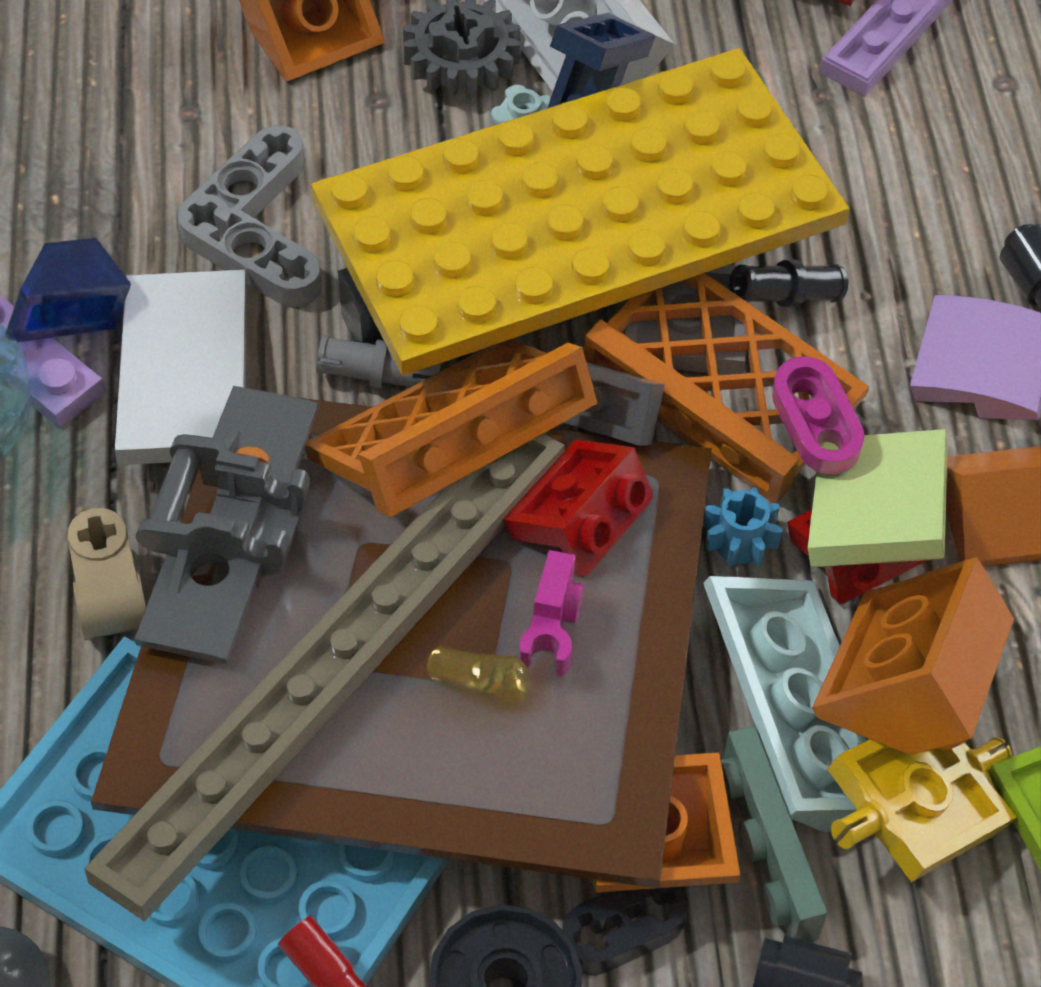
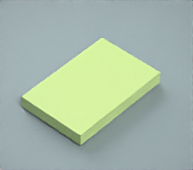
M946 429L864 435L859 459L853 467L838 474L816 473L808 541L811 567L944 558L948 455ZM825 442L822 448L827 450L839 449L831 442Z

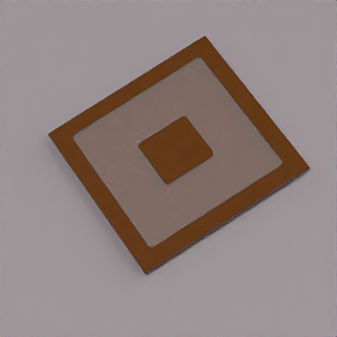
M306 399L319 403V410L308 441L372 407ZM550 429L543 433L564 444V451L574 440L635 447L653 492V499L588 576L574 575V583L584 584V594L577 624L565 622L563 628L572 641L571 665L568 672L563 677L555 675L556 655L550 651L535 653L531 658V665L528 670L522 669L519 666L520 639L531 624L534 600L548 552L552 550L563 553L560 547L511 539L505 525L230 829L659 888L712 448L652 441V445L639 446L606 435ZM304 449L298 469L308 473L310 487L281 573L263 576L259 587L255 586L228 664L141 646L91 799L92 810L135 815L445 488L390 518L377 511L371 491L310 461ZM199 469L181 523H192L195 514H198V512L210 514L216 499L218 488L203 485ZM209 563L198 568L193 574L192 579L200 585L212 586L223 581L228 575L229 570L218 563Z

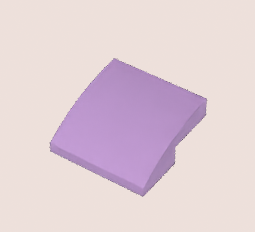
M935 295L910 383L914 401L974 403L978 418L1039 420L1041 413V313L999 301L963 296Z

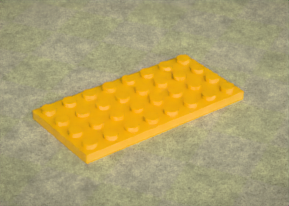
M740 48L311 183L312 200L402 376L846 225L850 209Z

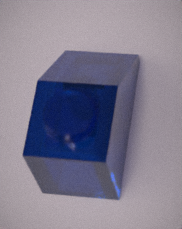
M97 238L44 243L20 288L5 337L12 344L115 329L131 283Z

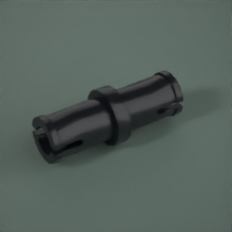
M782 260L776 266H747L745 264L735 266L730 276L729 287L730 291L746 302H776L781 307H797L803 301L839 302L843 300L848 291L849 280L845 268L839 266V264L804 266L798 260Z

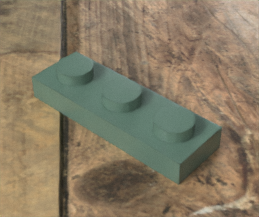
M755 725L731 731L728 733L724 756L721 760L727 800L736 799L744 819L739 824L744 851L750 862H760L767 880V884L763 885V897L768 915L775 926L783 924L787 936L808 942L818 940L827 916V910Z

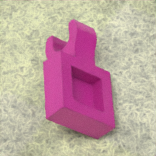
M552 550L548 552L534 600L531 624L520 639L519 666L522 669H529L532 656L539 651H550L556 655V676L563 677L570 668L572 641L563 628L565 622L577 624L584 594V584L573 582L575 555Z

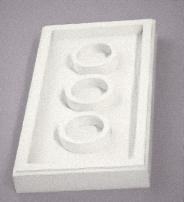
M245 270L126 275L115 454L118 465L172 462L173 458L170 455V447L177 435L188 434L212 438L232 387L246 388L247 280Z

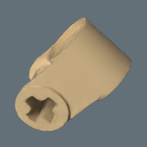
M91 508L83 511L72 520L68 528L67 539L76 581L73 582L74 594L84 640L136 630L141 623L146 604L139 570H135L126 525L122 517L106 508Z

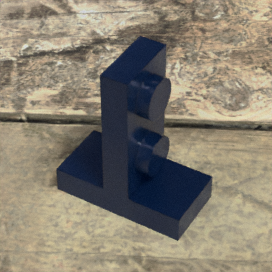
M609 12L557 25L550 47L566 56L547 108L620 86L628 63L648 57L656 36Z

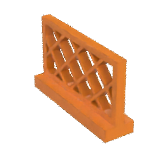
M705 273L682 280L696 291L697 302L664 305L662 290L665 287L630 298L607 323L600 319L585 335L584 355L586 362L665 384L657 420L691 445L712 448V460L751 488H757L758 493L772 503H779L791 489L794 477L806 464L797 450L793 454L772 439L770 425L784 423L777 409L767 410L764 387L774 385L777 371L761 372L758 350L780 348L792 358L807 356L825 362L834 371L853 409L867 396L869 386ZM654 299L655 305L648 306ZM732 315L743 323L745 336L712 338L709 317ZM700 317L703 339L669 341L666 320ZM657 320L660 342L636 343L622 332L631 322ZM748 351L751 373L718 375L715 353ZM705 354L708 376L685 378L673 369L672 356ZM754 388L757 411L733 412L722 404L720 390ZM798 392L799 399L809 400L808 393Z
M507 340L484 348L307 441L305 451L310 461L371 491L377 511L391 518L598 404L582 347L566 343L547 353L513 340Z

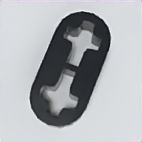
M682 886L605 892L572 909L563 921L562 930L575 945L583 974L595 976L607 973L676 939L685 926L688 898ZM652 897L657 905H663L668 902L670 904L667 919L664 922H659L654 914H647L635 921H631V919L638 917L643 912L645 898ZM590 926L595 934L603 933L616 926L618 927L606 935L603 951L596 952L590 943L578 946L582 927Z

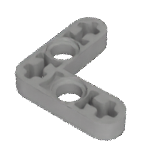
M273 125L255 134L195 190L179 207L177 220L182 242L190 250L225 271L245 270L247 284L277 303L287 307H301L316 300L321 293V269L317 257L307 249L254 218L304 168V149L300 134L293 128L284 125ZM239 181H249L257 186L254 191L246 195H234L227 191L230 185ZM212 220L215 221V226H216V227H214L213 225H211V224H209V223H210ZM196 222L201 223L198 226L194 225ZM248 242L260 244L265 248L260 255L252 258H242L234 253L238 246ZM284 274L289 276L291 279L289 281H285ZM304 274L305 279L302 280L299 276Z

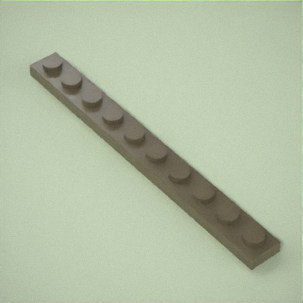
M541 434L445 487L84 868L88 884L145 922L505 527L503 518L564 452L565 445L545 434Z

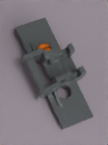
M233 386L212 438L188 434L177 435L174 438L170 447V455L173 458L149 519L140 522L135 536L138 543L148 550L167 554L134 638L137 646L228 664L255 586L259 587L263 576L281 573L307 500L310 478L308 473L298 469L316 419L319 403ZM199 469L203 485L218 488L210 514L201 512L195 514L190 524L178 523V517L196 471ZM209 563H218L229 570L228 575L223 581L212 586L200 585L192 579L193 574L198 568Z

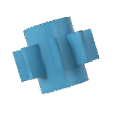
M755 487L751 490H737L734 492L728 488L723 489L720 507L707 505L705 508L703 526L709 529L705 545L706 550L713 551L717 549L719 554L727 560V566L733 567L735 563L746 564L749 562H753L757 566L762 565L765 547L775 549L780 544L783 529L776 525L780 509L779 504H768Z

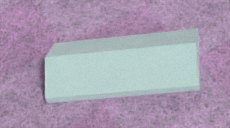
M709 576L703 583L790 818L824 833L829 832L834 821L842 819L857 810L827 768L839 754L869 740V738L819 719L812 709L813 703L840 647L815 582L811 580Z

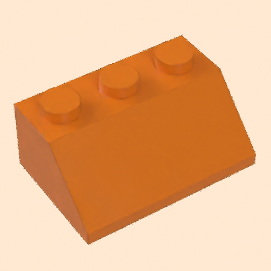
M978 557L864 593L813 703L812 709L816 716L821 720L909 755L935 748L941 750L953 749L972 739L1014 621V617Z

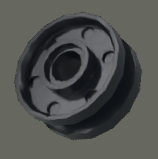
M499 904L471 911L447 929L433 952L429 987H486L490 982L499 978L511 979L517 982L520 987H581L583 971L575 945L555 921L531 908Z

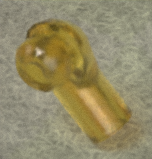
M438 646L429 656L427 670L429 676L434 680L484 694H494L497 701L511 706L522 703L531 693L530 670L516 656L468 653L444 646Z

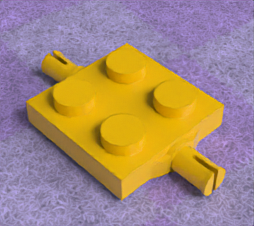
M994 737L975 749H970L963 743L949 750L935 748L909 755L869 739L839 754L827 770L857 811L832 823L831 834L833 839L835 840L844 835L837 844L843 849H849L865 838L875 835L911 882L917 880L1002 832L1017 818L996 791L989 774L992 764L1012 757L1009 745L997 751L1006 741L1000 737Z

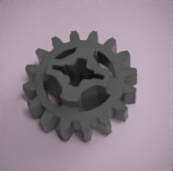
M433 0L426 1V14L413 11L411 13V25L403 27L404 65L411 66V77L414 80L427 77V90L431 92L440 85L447 86L448 97H454L459 88H466L471 97H476L478 86L485 85L492 91L497 90L498 76L511 79L513 77V65L520 64V26L512 24V13L510 10L496 13L495 0H488L483 5L476 4V0H465V2L446 0V4L441 6Z

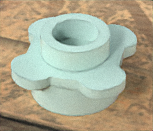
M512 85L506 89L503 103L492 109L491 119L495 124H500L547 109L551 96H539L535 91L526 89L523 85Z

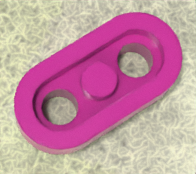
M807 356L795 357L783 363L775 375L772 399L800 457L807 466L820 473L838 474L847 471L859 459L864 441V430L834 371L825 362ZM798 392H805L811 395L813 398L810 400H801L798 399L794 394ZM823 442H831L835 444L839 449L827 450L822 448L819 444Z

